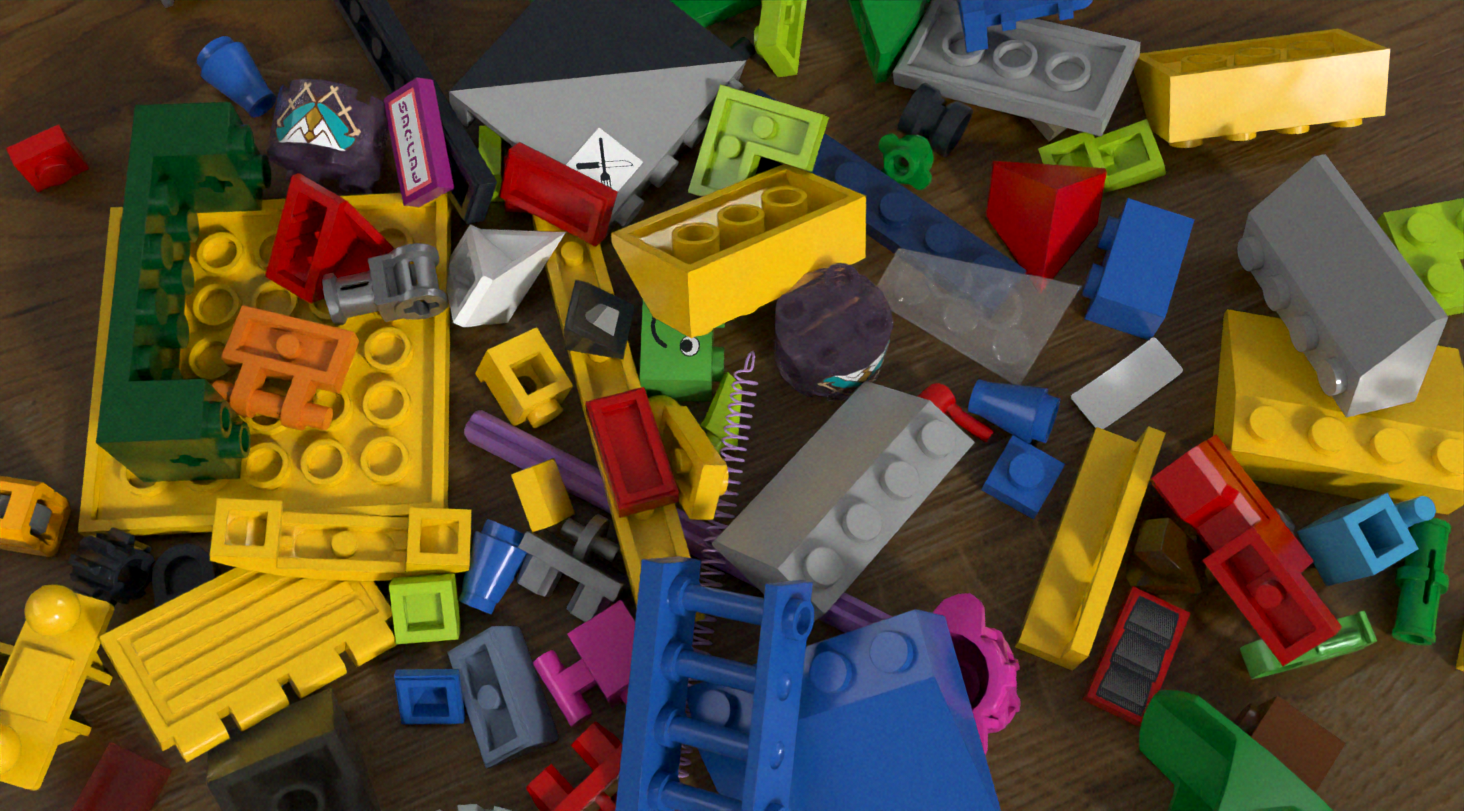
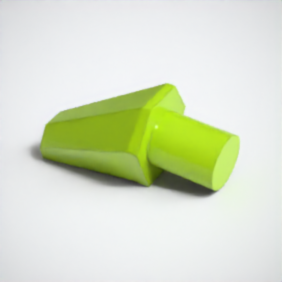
M728 372L724 373L705 419L700 425L707 432V437L719 454H721L720 449L728 447L721 439L725 436H730L723 428L727 425H732L725 418L727 415L733 414L727 406L735 403L729 395L737 392L731 385L737 380ZM739 383L734 385L736 388L742 390V387ZM736 394L732 397L741 401L742 394ZM734 405L730 408L740 413L741 405ZM732 416L728 418L729 420L739 424L740 422V416ZM739 427L726 429L733 434H739ZM738 438L724 440L738 447Z

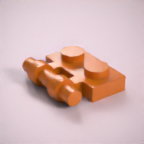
M242 305L221 355V359L228 367L240 369L235 384L216 380L212 386L240 416L252 418L256 414L280 419L284 427L302 431L308 426L326 431L331 424L333 410L331 407L313 403L314 395L317 389L340 394L359 340L353 331ZM266 377L291 382L287 395L283 396L263 391L262 387Z

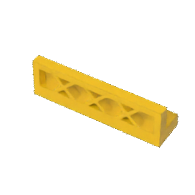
M1148 426L1137 442L1096 427L1090 437L1015 648L1072 671L1089 657L1166 434L1165 432Z

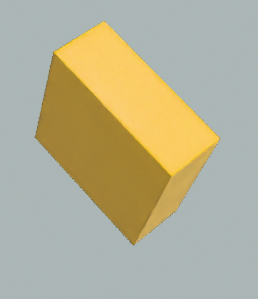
M555 458L511 474L532 533L553 526L575 514Z

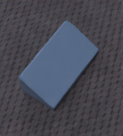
M492 626L447 652L452 668L459 669L463 701L486 769L546 747L558 740L555 724L519 627Z

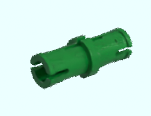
M1434 517L1431 520L1408 527L1419 549L1405 557L1404 566L1398 568L1395 575V584L1400 587V594L1392 636L1399 641L1413 645L1429 646L1436 642L1435 630L1440 595L1445 594L1449 586V577L1444 573L1448 537L1452 527L1448 522Z

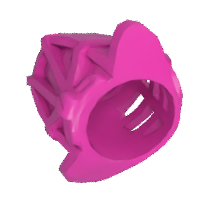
M971 593L956 594L944 599L933 613L943 615L946 618L986 756L988 734L999 732L1006 728V725L1011 722L1015 713L1020 711L1021 700L1017 695L1016 671L1020 670L1018 659L1014 658L1003 633L995 628L985 627V608L982 602Z

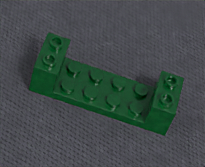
M231 102L135 105L96 443L143 482L240 479L242 458H247L250 453L251 435L248 424L240 418L229 403L222 398L206 379H183L182 373L179 370L180 350L186 348L189 341V326L184 315L186 295H190L194 288V272L189 258L191 242H196L199 236L197 213L261 211L263 189H269L271 185L272 175L269 158L265 154L261 155L254 143L251 127L243 124Z

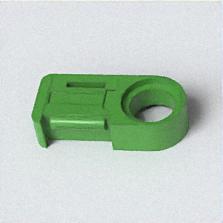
M1365 611L1337 619L1342 628L1335 636L1285 666L1281 665L1262 639L1242 646L1240 652L1250 678L1257 679L1359 651L1377 642Z

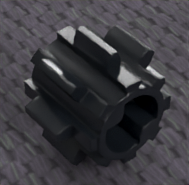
M112 527L108 535L97 533L96 537L89 535L79 542L81 546L76 553L71 554L68 563H71L73 567V572L69 574L72 581L75 582L72 587L73 590L88 597L106 601L114 607L117 602L129 604V599L134 601L141 599L146 594L144 590L149 582H152V564L155 563V560L149 554L152 550L151 547L136 541L135 535Z

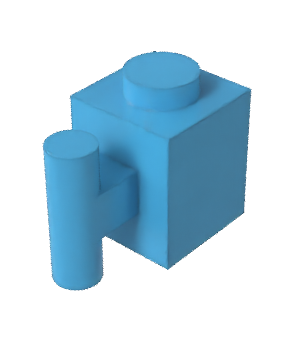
M1385 493L1340 507L1297 531V534L1308 554L1314 560L1313 563L1326 586L1375 575L1418 550L1419 548L1412 538L1408 527L1431 520L1435 516L1436 508L1433 501L1426 496H1419L1394 504L1389 494Z

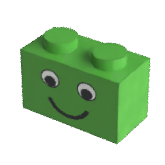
M643 300L640 385L645 388L647 397L666 395L676 401L712 402L713 382H721L724 376V347H713L714 328L706 335L689 338L654 318ZM725 323L715 328H725Z

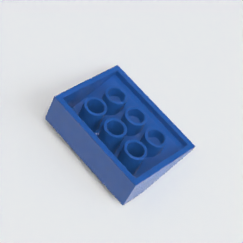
M914 609L806 646L789 808L791 811H1001L945 616ZM701 682L688 687L687 701L691 718L750 733L754 694L708 682ZM698 748L718 793L742 801L746 761Z

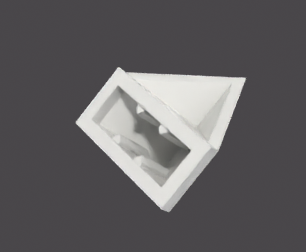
M470 224L450 256L447 294L453 323L462 327L508 323L566 232L479 229Z

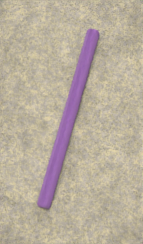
M483 410L473 413L464 429V435L469 442L522 469L555 458L567 492L611 514L598 468ZM676 508L689 554L703 561L712 560L701 553L704 549H714L703 542L708 537H715L708 534L705 530L711 525L701 520H690L686 512ZM708 529L718 535L723 532L719 529ZM708 540L706 542L712 544L715 540ZM704 552L707 555L727 562L726 564H709L756 587L720 552ZM844 592L819 620L847 633L891 618L892 616Z

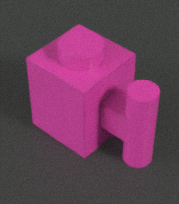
M622 600L567 633L581 660L565 669L556 652L551 650L539 656L533 662L535 669L571 728L584 723L593 715L581 694L595 685H598L611 708L622 701L627 705L635 621Z

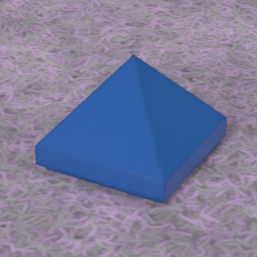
M403 669L395 671L394 679L401 724H464L465 712L459 669Z

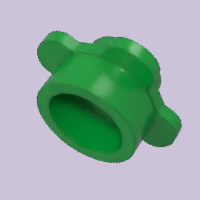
M889 133L880 139L878 146L879 150L883 153L884 168L881 172L897 183L910 184L917 190H922L931 183L932 175L929 171L933 165L934 157L930 143L925 137L921 135H905L898 138L895 134ZM902 157H905L909 163L908 166L902 164Z

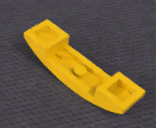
M217 498L210 561L268 574L341 581H388L396 577L459 573L469 571L471 510L409 507V517L283 512L282 501Z

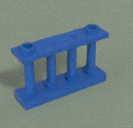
M682 556L642 559L615 811H791L789 808L806 641L814 623V607L811 603L813 582L794 580L768 583L765 585L764 598L701 586L699 582L701 560ZM696 612L761 626L757 666L695 652L692 643ZM689 678L754 694L750 733L687 717L685 708ZM682 744L746 761L742 801L680 783L678 774Z

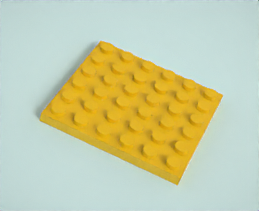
M447 192L421 207L404 206L401 193L340 196L347 200L395 249L407 244L421 243L434 246L438 250L439 264L435 269L439 289L443 290L447 295L448 307L436 316L418 320L402 318L385 322L380 312L377 311L349 317L344 325L335 326L330 317L325 299L310 304L266 278V270L286 199L262 200L261 211L197 213L199 236L196 242H191L189 258L194 272V288L190 295H186L184 315L189 326V341L187 347L180 350L179 370L182 373L183 379H206L211 385L216 380L235 384L240 369L228 367L221 359V355L242 305L353 331L359 340L340 394L317 389L314 395L313 403L331 407L333 410L332 421L326 431L308 426L302 431L284 427L280 419L256 414L252 418L240 416L248 424L251 435L250 453L247 458H242L240 479L143 482L96 443L123 207H110L78 533L84 537L89 535L96 537L97 533L108 535L112 527L135 536L213 532L217 498L282 501L283 512L409 517V507L448 509L450 304L447 294V281L451 256V199ZM267 376L262 388L263 391L286 396L291 382Z

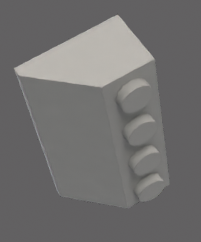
M1326 154L1315 156L1248 213L1243 238L1239 240L1237 247L1240 263L1246 271H1251L1263 290L1264 299L1268 307L1273 311H1277L1289 330L1294 347L1299 352L1305 354L1317 372L1322 390L1325 394L1334 398L1346 418L1414 402L1448 316Z
M864 381L711 545L763 594H765V585L768 583L794 580L813 582L811 603L814 607L815 622L832 607L975 442L930 400Z

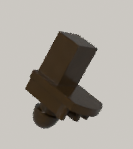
M1170 518L1142 520L1136 546L1132 550L1127 562L1126 577L1130 587L1134 586L1153 596L1171 594L1197 596L1204 593L1208 587V577L1205 574L1206 565L1202 560L1209 555L1210 550L1198 535H1187Z

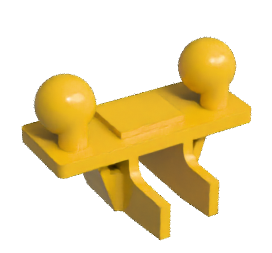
M44 585L34 591L25 604L24 614L26 621L15 646L0 642V654L9 657L0 678L1 782L33 791L38 790L42 785L57 746L74 740L78 735L89 737L92 727L69 718L86 679L110 685L113 676L104 672V666L97 654L101 644L99 636L105 634L114 613V606L110 603L74 593L63 585Z

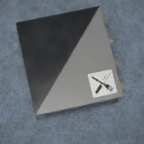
M534 0L449 91V103L462 125L466 128L478 118L512 146L521 142L618 191L607 236L617 223L625 228L635 218L644 204L640 197L651 184L660 188L667 181L678 165V161L674 157L685 144L693 149L705 136L709 123L707 119L712 113L720 84L742 91L744 86L739 82L746 60L670 0Z

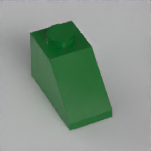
M847 0L876 84L887 81L923 18L925 4L930 3L931 0Z

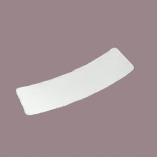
M1151 338L1111 369L1072 394L1071 399L1095 428L1104 429L1182 373L1183 369L1156 338Z

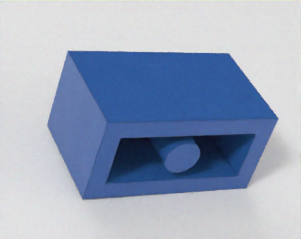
M1130 198L1127 199L1118 218L1108 215L1097 244V248L1106 250L1102 265L1092 264L1081 296L1091 299L1084 319L1150 340L1166 317L1195 219Z

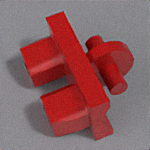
M595 721L571 744V747L593 770L582 783L574 789L559 771L550 764L526 786L539 811H585L594 801L600 807L597 811H615L617 792L609 797L604 791L619 778L622 742L613 733Z

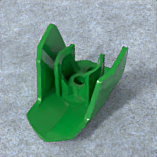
M1160 690L1152 697L1141 723L1139 750L1174 784V793L1167 811H1333L1311 788L1273 754L1198 695L1178 690Z

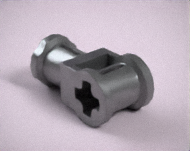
M407 244L397 247L389 254L368 258L370 271L339 278L330 273L323 275L322 279L325 301L335 326L344 325L349 317L377 311L380 312L385 322L402 318L412 320L426 319L440 314L448 307L447 295L443 290L439 289L435 269L439 264V253L434 246L428 244Z

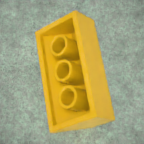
M1338 28L1140 53L1134 66V73L1151 130L1166 140L1172 147L1192 148L1202 145L1204 138L1222 136L1223 139L1229 141H1246L1254 139L1256 132L1275 130L1281 134H1301L1309 131V125L1327 123L1333 127H1355L1362 124L1363 118L1384 116L1390 49Z
M783 164L612 232L611 240L614 249L652 316L681 334L693 338L706 335L719 325L741 315L751 314L760 306L784 295L794 294L802 287L825 276H829L826 274L819 275L823 270H829L833 274H838L843 268L864 259L866 248V196L806 170Z

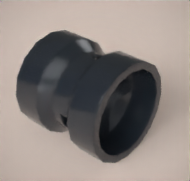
M925 82L915 91L906 105L897 129L904 135L929 137L928 142L932 151L945 158L953 151L963 136L971 120L973 109L960 101L946 106L947 101L941 97L940 90Z

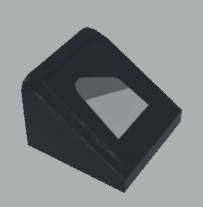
M575 280L564 326L565 350L624 360L634 314V305L588 282Z

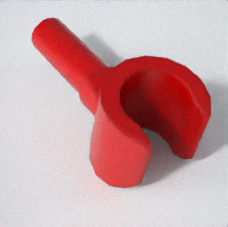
M931 384L917 396L930 400L950 420L985 443L994 432L963 411V408L956 404L955 396L951 390L944 384Z

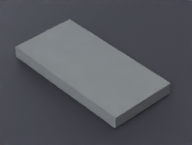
M932 0L893 70L894 85L917 90L921 84L926 82L940 90L941 97L1102 136L1140 56L1141 42L1033 18L1017 21L1016 29L1002 31L1001 25L987 27L988 49L967 53L957 1Z

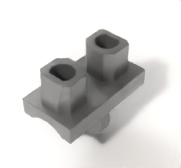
M600 514L595 515L586 527L571 518L566 520L560 533L575 541V546L542 529L538 534L526 531L518 547L528 553L517 580L518 584L538 595L548 597L552 595L563 573L580 582L566 609L570 614L584 622L612 606L615 601L629 597L632 592L627 575L594 557L598 554L614 563L621 552L619 545L605 538L610 527V520Z

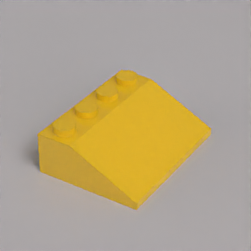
M1226 310L1223 318L1213 436L1217 434L1252 480L1362 500L1388 493L1394 504L1419 496H1426L1435 504L1436 513L1446 515L1464 505V368L1458 349L1437 345L1414 402L1346 418L1334 398L1328 396L1322 390L1317 372L1305 354L1299 352L1294 347L1289 330L1281 318Z

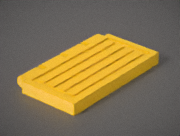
M237 567L99 636L102 647L161 750L164 751L176 745L186 763L230 739L221 721L222 718L231 715L239 730L243 732L290 705L281 687L282 685L289 682L297 696L302 699L347 673L346 667L339 656L340 653L346 651L354 665L359 667L397 645L395 637L389 626L393 625L392 608L374 581L299 578L262 573Z

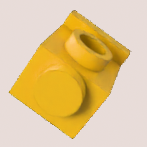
M537 327L488 349L475 373L481 383L486 382L513 426L528 420L533 428H538L550 422L563 411L560 404L573 387V384ZM522 385L526 386L531 391V394L527 395Z

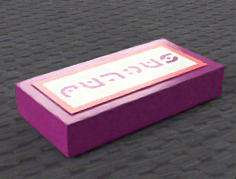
M417 77L384 98L403 205L421 207L454 189L434 82L431 79Z

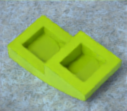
M1147 119L1094 138L1093 134L1082 132L1038 148L1043 164L1105 168L1107 174L1103 193L1126 188L1166 175L1163 159Z

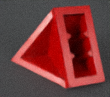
M1006 161L992 162L986 217L1019 265L1026 269V275L1039 294L1043 292L1097 226L1107 174L1105 168Z
M298 173L291 177L265 277L312 304L325 299L322 283L323 275L333 273L339 278L370 271L368 258L389 254L395 248L347 200Z

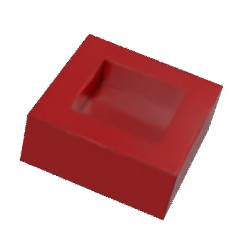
M59 124L6 148L14 167L37 192L51 186L61 185L71 177L89 169L82 152Z

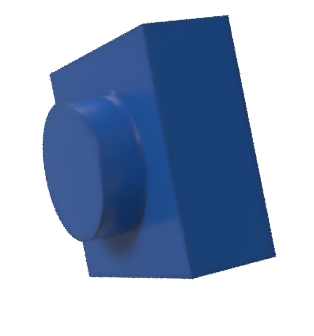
M1012 435L981 490L1034 520L1065 464Z

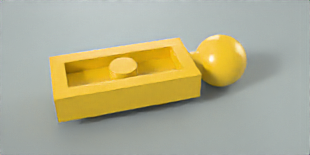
M666 395L649 397L648 400L679 491L681 506L690 520H713L719 496L724 495L728 486L729 475L725 460L717 452L687 406H680L676 400Z

